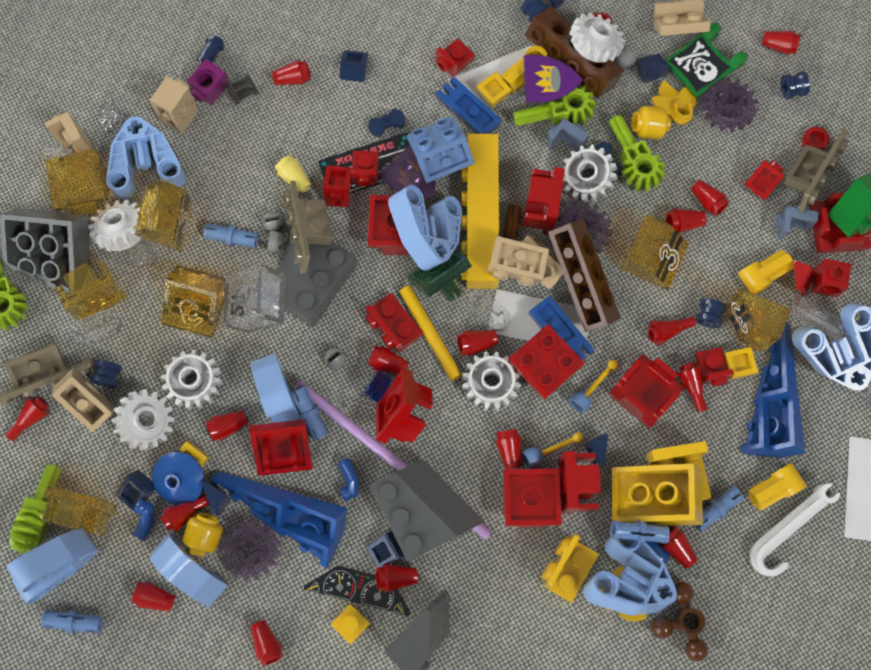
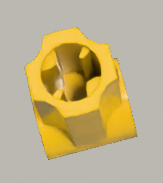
M531 46L526 50L525 55L547 57V52L540 46ZM524 56L500 75L512 89L513 94L525 86Z
M781 250L760 263L756 261L750 264L737 275L750 294L754 296L769 287L773 281L794 269L793 259L789 253Z
M791 462L772 473L770 478L753 486L747 492L752 504L759 511H762L782 498H788L806 488L807 485Z

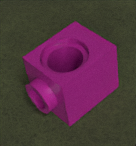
M207 59L187 80L192 96L198 102L202 103L205 101L210 106L213 105L230 84L226 72ZM212 82L211 85L203 87V84Z

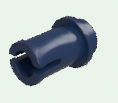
M212 34L205 39L206 45L196 59L200 65L205 59L213 63L219 51L224 50V41L220 37Z

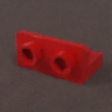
M392 293L375 305L371 306L369 304L365 307L366 321L373 330L376 328L380 330L383 334L381 340L389 350L394 348L399 354L423 336L421 329Z

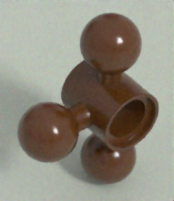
M680 581L675 583L674 586L677 591L675 602L680 604L681 610L675 614L673 620L663 615L655 617L650 627L653 635L660 639L668 638L675 629L680 633L687 634L689 641L685 645V653L690 660L699 662L704 660L708 654L706 643L698 637V633L705 626V617L701 611L690 606V601L694 595L691 585ZM687 613L692 614L695 618V625L692 629L686 628L683 623L684 616Z

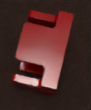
M554 167L553 171L532 169L523 226L542 229V234L549 235V231L554 230L559 214L565 168Z
M833 193L825 201H817L814 205H809L811 211L819 212L818 222L813 226L817 254L864 251L871 248V229L863 235L859 233L848 237L828 217V213L845 193Z
M370 195L368 248H380L382 255L407 256L408 251L401 242L388 205V200L392 195Z
M642 354L608 395L650 429L678 398L684 387L675 380L678 374L661 359L656 358L655 361H652Z
M403 368L375 404L376 440L386 444L390 438L401 442L405 440L413 442L426 426L425 420L410 414V412L414 409L415 404L431 409L433 406L432 389L414 381L412 371Z
M567 451L558 459L561 514L595 512L600 509L599 503L579 504V500L592 499L594 494L601 492L599 466L577 465V463L593 462L596 459V453Z
M559 469L503 470L502 500L505 527L545 528L546 526L562 525Z

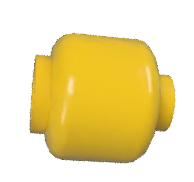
M642 106L638 111L634 112L631 128L640 139L659 140L670 130L671 118L663 107Z
M198 513L197 516L191 517L188 520L182 541L189 548V553L204 557L206 553H212L217 550L223 531L222 525L218 522L219 518L207 513Z

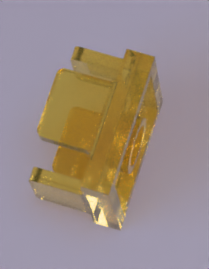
M97 149L45 160L52 208L55 211L69 209L73 214L82 215L96 212L99 209L98 203L108 201L107 196H111L110 188L106 183L107 172L102 167L100 153Z
M104 261L98 263L105 274L101 278H96L90 266L86 263L64 275V280L72 292L70 296L62 286L55 288L62 299L61 302L66 311L81 324L128 297Z
M48 486L45 498H48V503L42 521L75 530L84 528L87 533L104 536L110 516L115 515L117 505L100 498Z

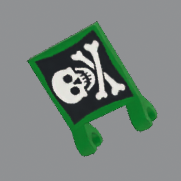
M716 22L710 25L709 32H703L665 60L670 70L696 99L733 71L741 68L748 58L744 51H740L728 62L710 42L718 37L722 29Z

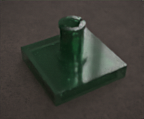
M454 250L446 262L428 271L418 268L407 277L411 284L426 296L431 297L441 289L447 301H453L456 299L454 294L457 297L462 294L454 279L471 268L472 265L467 257Z

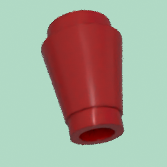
M765 31L761 46L788 56L789 53L796 54L801 34H796L795 31Z
M296 60L272 71L276 86L301 85L311 80L310 69L306 60Z
M702 180L697 181L691 188V192L708 214H713L716 217L729 205L730 201L726 198V194Z
M673 209L671 212H667L665 218L668 232L674 233L676 231L678 234L704 227L707 221L704 211Z
M463 331L462 334L457 335L459 352L461 355H468L470 357L498 345L496 331Z
M375 345L367 365L373 367L375 371L398 375L403 368L407 369L409 361L404 360L383 345L382 347Z
M240 410L238 412L211 416V420L206 421L205 424L212 441L220 440L221 442L248 425L244 412Z
M518 429L496 432L497 439L495 442L505 465V470L520 468L521 435H518Z
M677 526L670 527L668 542L666 544L661 543L660 546L682 565L684 569H687L694 565L698 559L682 529L679 530Z
M389 564L377 567L375 572L377 589L389 592L417 584L418 573L416 567L411 568Z
M139 581L131 603L136 604L137 608L170 612L176 595L149 581H146V583Z
M266 620L253 624L250 629L257 661H260L262 666H267L280 660L283 657V647L269 625H267Z

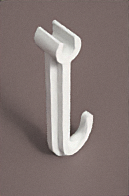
M832 483L817 485L808 498L752 545L749 557L754 570L761 575L770 577L777 576L788 568L787 562H781L769 569L764 565V559L827 504L834 503L840 498L839 492L830 493L826 496V490L832 486Z

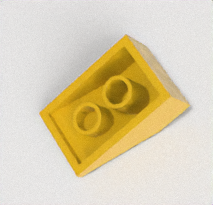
M695 464L612 467V521L635 523L638 520L650 525L671 526L703 525L702 470Z

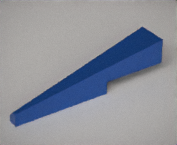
M785 320L777 322L775 326L778 331L774 344H770L769 347L771 355L768 366H764L754 400L756 408L752 422L748 421L747 429L749 433L745 445L742 444L741 446L743 454L784 458L806 453L790 324Z
M217 471L212 476V485H221L232 494L231 499L235 502L241 500L252 508L251 514L282 537L287 535L301 545L299 549L304 553L309 551L321 560V566L325 568L329 566L345 530L346 507Z

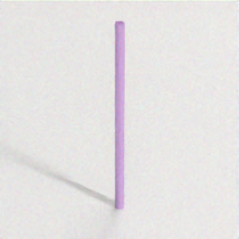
M299 380L294 386V388L302 386L305 383ZM306 385L315 406L318 405L321 411L393 468L399 471L409 466ZM482 523L472 528L484 540L492 533Z

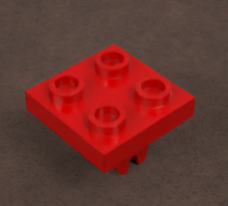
M549 324L508 359V362L544 401L585 364Z
M305 419L250 425L249 433L258 476L313 469Z

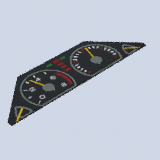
M336 566L304 586V590L406 616H409L410 613L397 590L389 592L378 590L375 575Z

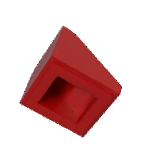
M794 260L796 289L804 297L816 274L812 266Z

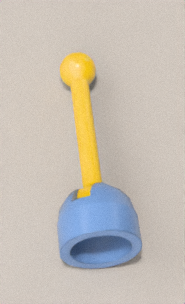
M614 359L610 360L608 367L586 391L577 390L569 397V404L576 411L584 414L592 403L590 394L611 370L618 368V362Z
M576 432L572 438L542 451L536 447L524 449L521 451L523 462L527 469H536L542 464L543 456L571 443L582 442L584 435L581 432Z

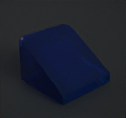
M376 371L364 388L361 396L378 403L392 380L383 372Z

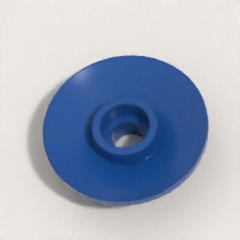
M174 451L158 459L153 468L152 480L156 492L163 500L170 504L178 505L189 501L192 502L201 495L205 476L201 465L194 457L185 452ZM171 477L177 480V485L173 483Z

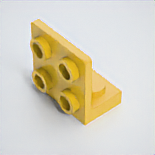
M706 441L655 449L646 454L648 466L695 464L702 470L703 501L711 499L702 458L708 452Z
M576 533L569 538L566 536L561 540L555 551L559 555L555 562L548 563L541 575V578L545 579L542 586L569 603L573 602L599 555L578 542L580 536Z

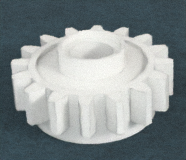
M589 13L588 16L581 14L574 21L569 35L573 36L571 42L576 51L584 58L594 62L614 61L615 57H618L621 53L625 40L622 38L623 32L617 31L618 25H611L610 19L603 20L600 14L597 17H594L592 13Z
M591 145L589 149L580 146V151L575 152L572 150V156L569 159L564 158L566 167H563L565 168L563 184H568L564 189L567 193L573 191L572 197L575 200L581 195L584 203L588 201V197H592L594 202H597V195L607 196L606 188L614 189L610 181L617 180V175L613 173L617 167L615 163H611L613 160L611 154L605 156L604 148H600L597 151L594 145ZM587 169L595 170V173L592 177H582L584 171H586Z
M116 200L114 206H110L107 203L105 204L106 209L104 211L98 209L96 211L98 216L90 218L93 223L88 225L91 238L100 249L105 247L107 251H122L134 246L140 241L143 234L146 233L144 227L148 225L147 217L142 207L139 208L136 202L130 204L129 200H125L123 204Z
M192 350L191 354L181 351V356L178 358L172 356L173 362L170 365L164 366L167 372L161 375V379L166 381L162 389L165 392H169L166 397L170 401L175 400V405L178 407L185 403V407L188 410L192 409L193 404H196L199 409L203 408L202 401L204 400L211 404L212 399L210 395L219 394L215 386L222 385L221 379L216 378V376L221 374V370L214 368L217 364L213 358L208 360V355L205 352L198 356L196 350ZM196 374V382L186 385V379L190 375Z
M484 352V356L481 359L478 356H474V365L467 363L466 369L470 373H463L462 379L468 382L464 383L462 388L463 390H470L466 398L468 400L475 398V407L482 403L484 404V411H487L490 405L494 406L495 411H499L500 403L508 407L510 404L508 398L516 399L517 394L513 390H520L521 384L515 381L520 379L521 375L517 372L514 373L515 369L508 363L509 357L507 355L501 358L498 352H495L494 356H489L488 352ZM487 376H494L498 379L499 384L488 386L484 379Z
M146 389L139 391V394L133 391L128 394L129 398L123 397L119 400L122 406H117L113 409L117 413V416L111 419V422L116 423L117 427L114 433L121 435V443L129 442V448L131 449L139 445L140 451L146 450L148 445L151 449L158 447V441L162 443L167 440L164 433L173 431L168 426V423L175 421V418L168 417V412L172 410V407H164L166 398L157 400L158 392H152L148 396ZM140 414H143L146 417V426H142L140 424Z

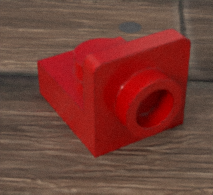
M458 38L445 49L439 47L436 50L437 66L443 72H448L452 77L475 59V54Z
M353 151L352 183H357L359 186L378 184V151Z
M764 160L744 185L765 200L785 177L782 174L784 168L774 160H771L770 163Z
M326 167L323 184V197L326 206H350L352 167Z
M722 347L694 354L697 366L702 365L703 385L710 383L712 387L725 385L728 383L727 380L734 375L733 369H728Z

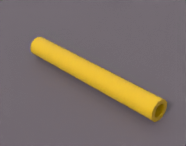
M410 285L405 286L399 293L450 381L460 378L462 373Z

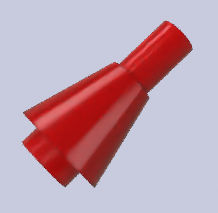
M692 316L679 321H651L647 334L651 342L661 346L681 333L682 330L695 327L696 321Z
M695 362L679 366L678 378L689 395L692 396L696 411L707 410L702 394V365L696 366Z
M28 396L16 423L5 436L9 440L15 441L25 429H28L49 415L48 407L50 405L40 396L35 398Z
M206 494L192 502L189 501L162 509L164 515L160 516V519L167 531L173 529L176 533L198 510L209 505Z

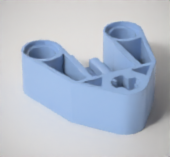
M138 116L128 118L111 144L106 183L113 194L119 199H128L135 193V173L131 151H134L136 168L148 170V167H152L149 148L152 147L157 171L167 187L177 189L186 181V175L163 133ZM170 171H177L175 175L167 176ZM126 181L122 187H116L119 182Z
M409 185L392 195L388 200V205L402 244L418 267L428 271L449 260L459 243L462 207L459 201L453 196H448L429 207L427 217L424 197L418 187Z
M850 303L843 307L840 318L846 331V337L834 339L830 343L832 348L829 347L825 335L820 330L809 326H800L795 329L792 334L793 344L819 374L853 390H862L867 387L871 379V308L856 303ZM860 311V319L855 322V315ZM812 334V341L806 345V337Z
M274 353L250 362L259 398L267 418L270 417L272 423L299 420V412L290 394L291 390L277 354Z
M78 528L57 536L21 555L7 566V570L13 578L12 583L26 604H31L75 574L99 550L84 528Z
M169 532L150 553V561L170 583L192 599L210 607L228 587V584L214 571L197 563L185 552L188 548Z
M611 536L605 541V550L611 558L623 565V572L618 578L608 571H600L589 579L583 587V595L588 602L630 616L658 613L672 604L677 597L676 588L663 560L646 542L635 543L634 540L613 539ZM597 584L602 587L603 592L598 588Z

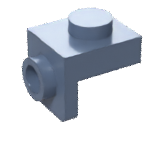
M563 118L559 125L553 124L548 131L547 147L552 149L560 139L575 150L580 151V146L584 147L586 145L589 134L586 133L582 126L572 124Z
M787 206L776 217L775 229L778 230L777 238L783 239L789 233L790 226L810 230L818 222L819 212L811 211L807 207L804 213L799 212L800 206Z

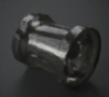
M249 74L244 75V79L232 85L226 84V88L235 105L240 104V100L252 94L258 95V91Z

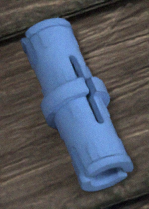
M209 222L205 225L208 229H204V239L226 242L227 246L235 244L252 249L257 247V244H255L259 240V233L239 230L233 225L225 227Z
M304 384L291 390L290 394L300 412L298 415L300 419H305L312 440L315 441L326 436L328 431L318 413L320 409L318 405L315 406L306 385Z
M732 485L717 499L712 498L708 501V506L703 509V525H695V528L702 533L717 519L725 518L727 516L726 512L744 500L743 494L738 495L741 491Z
M613 520L610 526L611 538L634 540L635 543L651 541L666 544L670 535L669 528L666 525H650L638 520L635 523Z
M45 610L42 615L41 626L45 629L66 630L67 633L72 634L75 631L100 634L103 626V616L79 614L78 611L74 610L70 612Z

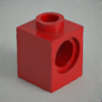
M824 259L814 269L816 275L813 279L811 292L836 298L848 289L851 264Z

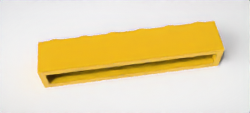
M468 134L467 143L475 164L462 169V182H467V191H462V206H467V215H462V231H467V240H462L461 253L466 255V265L462 264L461 280H466V289H498L499 279L492 277L493 273L486 272L487 266L491 261L495 238L499 236L498 134Z

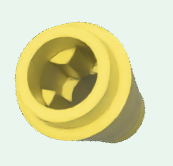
M288 155L275 166V169L278 171L277 175L289 185L290 181H296L297 191L300 194L312 185L297 158Z

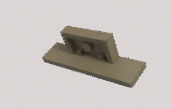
M842 129L829 153L806 144L788 173L784 184L805 192L799 212L804 213L808 204L814 205L820 190H817L818 187L823 188L830 175V173H827L828 170L833 171L839 160L837 154L843 155L849 140L845 139L848 132L847 129Z
M290 181L288 191L284 192L283 203L284 207H288L287 224L292 227L290 240L291 244H295L294 262L299 264L300 273L306 274L310 260L308 244L331 245L333 235L325 200L299 199L296 181Z
M55 342L4 362L3 365L14 387L0 392V407L13 401L12 397L20 394L23 397H27L39 391L38 387L46 384L49 387H53L73 368L81 375L89 373L91 371L90 367L95 362L94 358L90 357L67 366L59 346Z

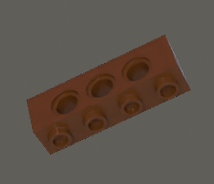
M549 7L534 16L525 33L528 39L536 46L544 48L550 58L561 61L572 68L583 79L580 84L582 86L585 85L586 90L589 92H593L594 97L597 99L614 88L625 71L615 61L594 62L580 55L571 42L573 36L569 35L572 24L554 8Z
M585 220L572 222L549 231L548 234L584 331L588 332L621 319Z

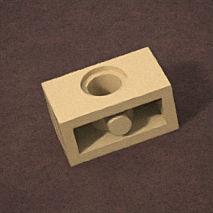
M166 76L150 99L160 122L180 134H183L199 111L194 101L195 98L190 92L189 85L178 78L174 80Z
M74 368L53 386L51 396L91 432H94L113 414V404Z

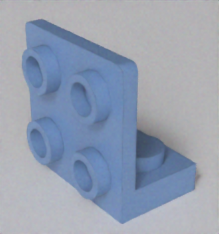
M454 117L439 119L435 124L426 128H417L406 136L417 158L426 183L475 164L466 137Z

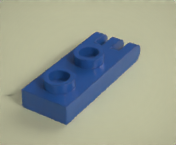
M455 77L449 80L455 89L446 83L442 87L445 93L441 90L435 93L436 97L476 134H490L501 124V119Z
M548 296L529 311L528 314L540 329L549 324L582 360L586 359V355L581 348L589 355L595 352L590 343L551 296Z

